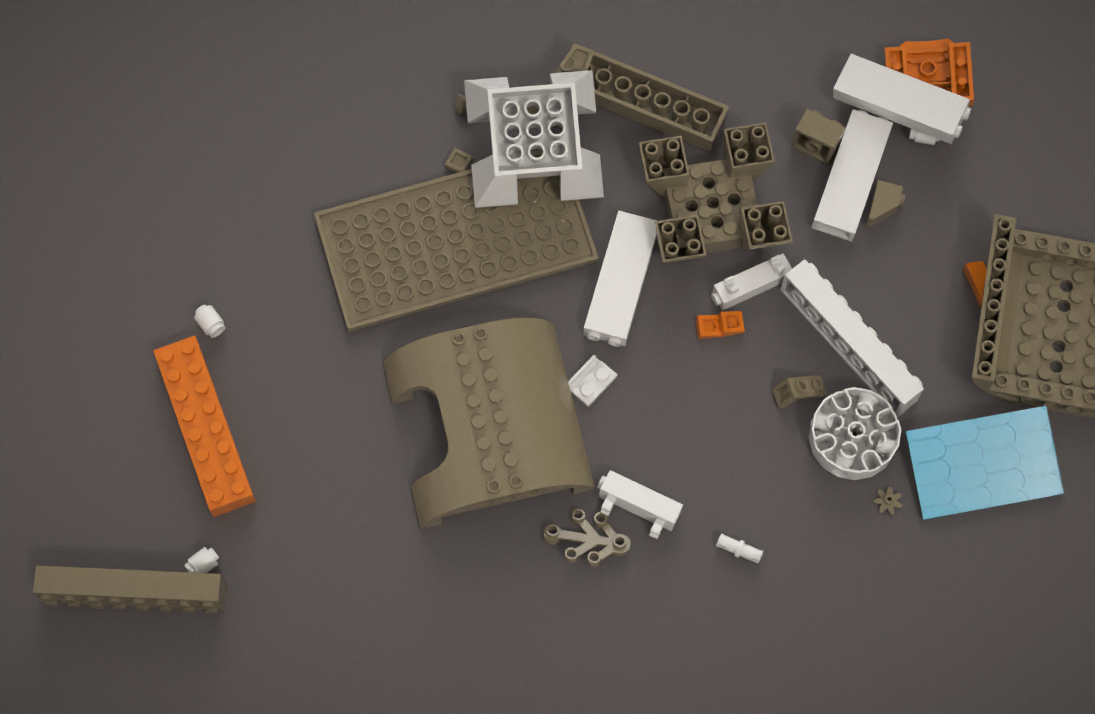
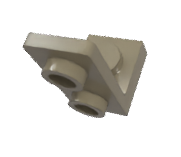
M820 375L787 378L772 388L779 409L788 407L798 399L818 398L827 395Z

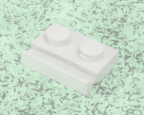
M593 355L568 381L571 393L589 407L617 378L618 374Z

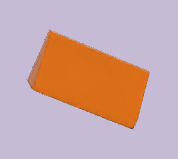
M983 261L969 262L964 265L963 271L981 307L987 269Z

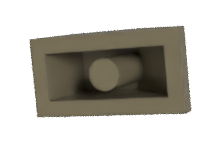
M878 180L866 227H872L894 215L898 206H903L905 195L902 194L903 186Z

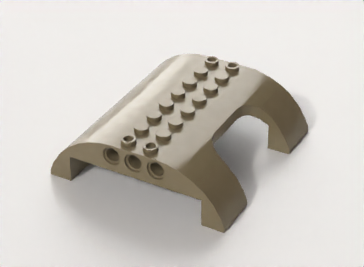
M511 318L446 331L411 342L391 353L383 361L392 404L413 400V391H430L439 403L447 437L448 453L445 460L438 468L422 476L411 485L420 529L442 525L441 517L572 488L573 494L595 490L555 327L550 321L537 318Z

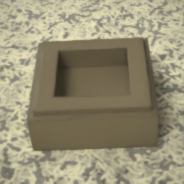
M454 148L444 167L454 173L466 171L473 161V156Z

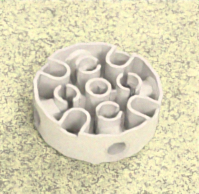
M852 387L838 391L833 395L831 394L822 401L811 420L808 438L812 454L824 469L837 477L851 480L873 477L887 467L899 447L901 426L897 415L892 410L893 407L887 399L872 390Z

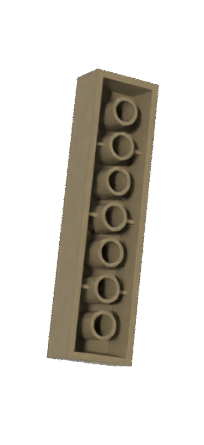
M594 53L588 70L593 71L595 105L672 137L682 136V141L706 151H712L727 119L729 106L600 53Z
M36 566L33 594L45 606L57 607L58 603L67 604L68 607L80 608L81 604L90 605L91 608L103 609L105 605L113 606V609L117 610L136 607L135 609L140 611L158 608L162 612H172V609H181L185 613H195V610H204V613L217 614L218 611H224L227 584L221 574Z

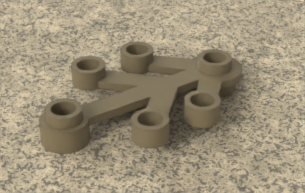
M582 509L573 510L571 520L573 523L578 524L584 533L561 530L555 524L546 526L543 531V539L550 545L557 544L560 540L583 543L577 548L570 547L566 549L564 558L568 563H575L580 556L596 546H604L605 548L601 551H591L587 555V563L591 567L598 566L602 560L612 554L617 556L626 554L631 546L630 539L624 534H617L608 524L607 515L601 512L595 514L593 523L596 527L601 528L607 537L597 534L585 519V512ZM575 515H581L582 517L576 518ZM602 518L604 521L599 522L597 519ZM549 531H555L556 533L551 534ZM616 542H621L623 545H617ZM573 553L575 557H569L568 554ZM596 557L598 560L592 561L590 558Z

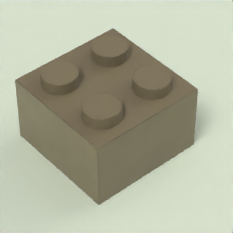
M806 109L795 129L791 147L829 166L840 146L846 127L836 120H829L823 117L818 111Z

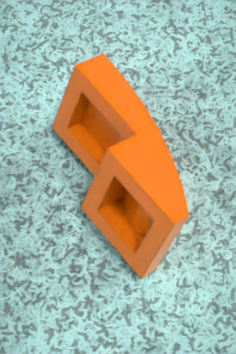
M742 311L720 312L718 315H698L695 318L698 339L725 337L745 332Z

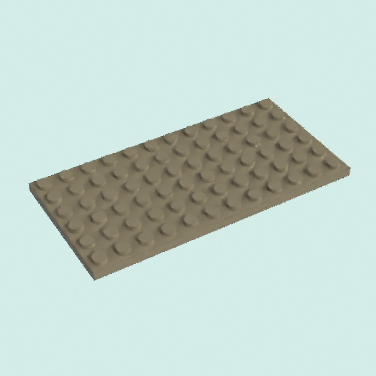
M541 150L531 152V155L535 158L541 157L543 154ZM472 169L314 212V217L348 332L598 262L599 257L580 201H561L558 175L517 179L518 205L475 208Z

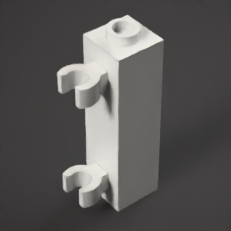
M784 253L778 254L770 258V260L715 284L711 294L712 300L723 311L782 284L785 274L792 268Z
M611 470L607 477L602 476L597 486L600 489L599 497L605 500L601 507V513L609 516L615 504L653 522L654 524L649 536L658 539L662 528L672 531L683 507V504Z

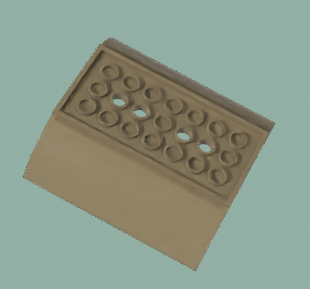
M995 214L972 380L986 393L1006 400L1005 402L1035 408L1047 406V410L1094 418L1095 243L1015 229L1017 218ZM1060 284H1069L1071 287V291H1063L1060 287ZM1058 303H1065L1069 310L1067 312L1060 311ZM1052 344H1061L1063 352H1056ZM1050 364H1058L1061 372H1053L1050 369Z

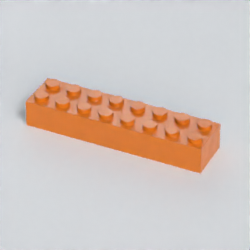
M194 335L153 350L212 516L216 517L256 502L196 336Z

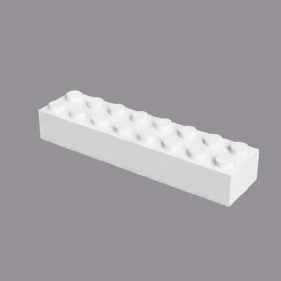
M804 259L785 274L780 289L781 292L872 391L887 399L893 407L892 410L897 415V418L917 402L924 390L919 378L912 376L907 371L905 363L900 359H896L892 354L891 348L887 344L882 343L877 338L876 332L862 322L860 314L849 308L846 299L842 295H837L833 290L832 284L818 274L817 268L812 263H808Z

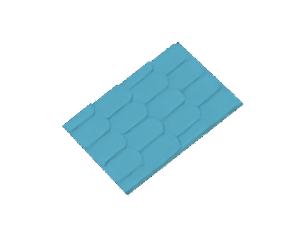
M1047 406L906 431L923 520L1064 494Z

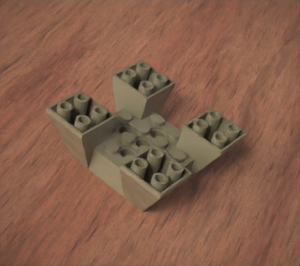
M766 123L724 129V160L687 165L682 136L639 142L646 183L665 198L669 215L667 220L655 221L663 263L706 257V253L740 247L751 250L793 243L784 201L762 205L757 204L753 181L775 163ZM708 185V186H711L712 188H711V189H707V188H705L704 186ZM729 202H736L737 205H732ZM708 205H714L717 208H710ZM688 208H692V209H694L695 211H694V212H690V211H688L687 209H688ZM717 224L720 228H714L712 225Z

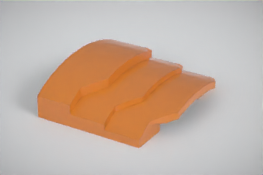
M947 38L933 41H905L899 47H885V63L887 68L970 99L969 106L974 105L970 42L954 43Z

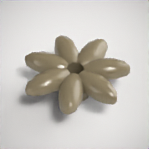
M888 487L886 493L878 489V494L881 498L874 499L873 502L882 504L879 509L880 513L888 509V512L894 515V507L902 508V504L896 501L901 497V493L893 495L892 487Z

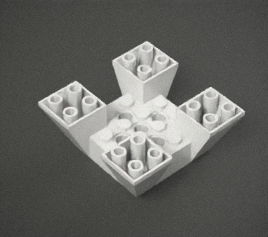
M592 70L551 73L550 85L509 88L507 77L464 80L468 123L490 122L492 155L471 165L475 208L518 205L517 179L559 175L561 201L604 198L600 154L580 146L578 115L596 113ZM535 106L539 112L530 114L527 112V108ZM553 126H559L562 132L554 134L550 129ZM535 127L541 133L538 136H532L529 130ZM515 129L519 135L511 138L507 135V132ZM533 149H539L543 154L541 157L535 158L530 152Z

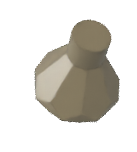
M460 94L457 95L455 102L458 115L467 111L466 97Z

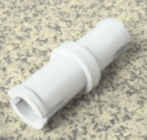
M721 533L716 547L734 553V556L737 558L741 556L756 564H759L764 552L745 544L744 540L738 541Z

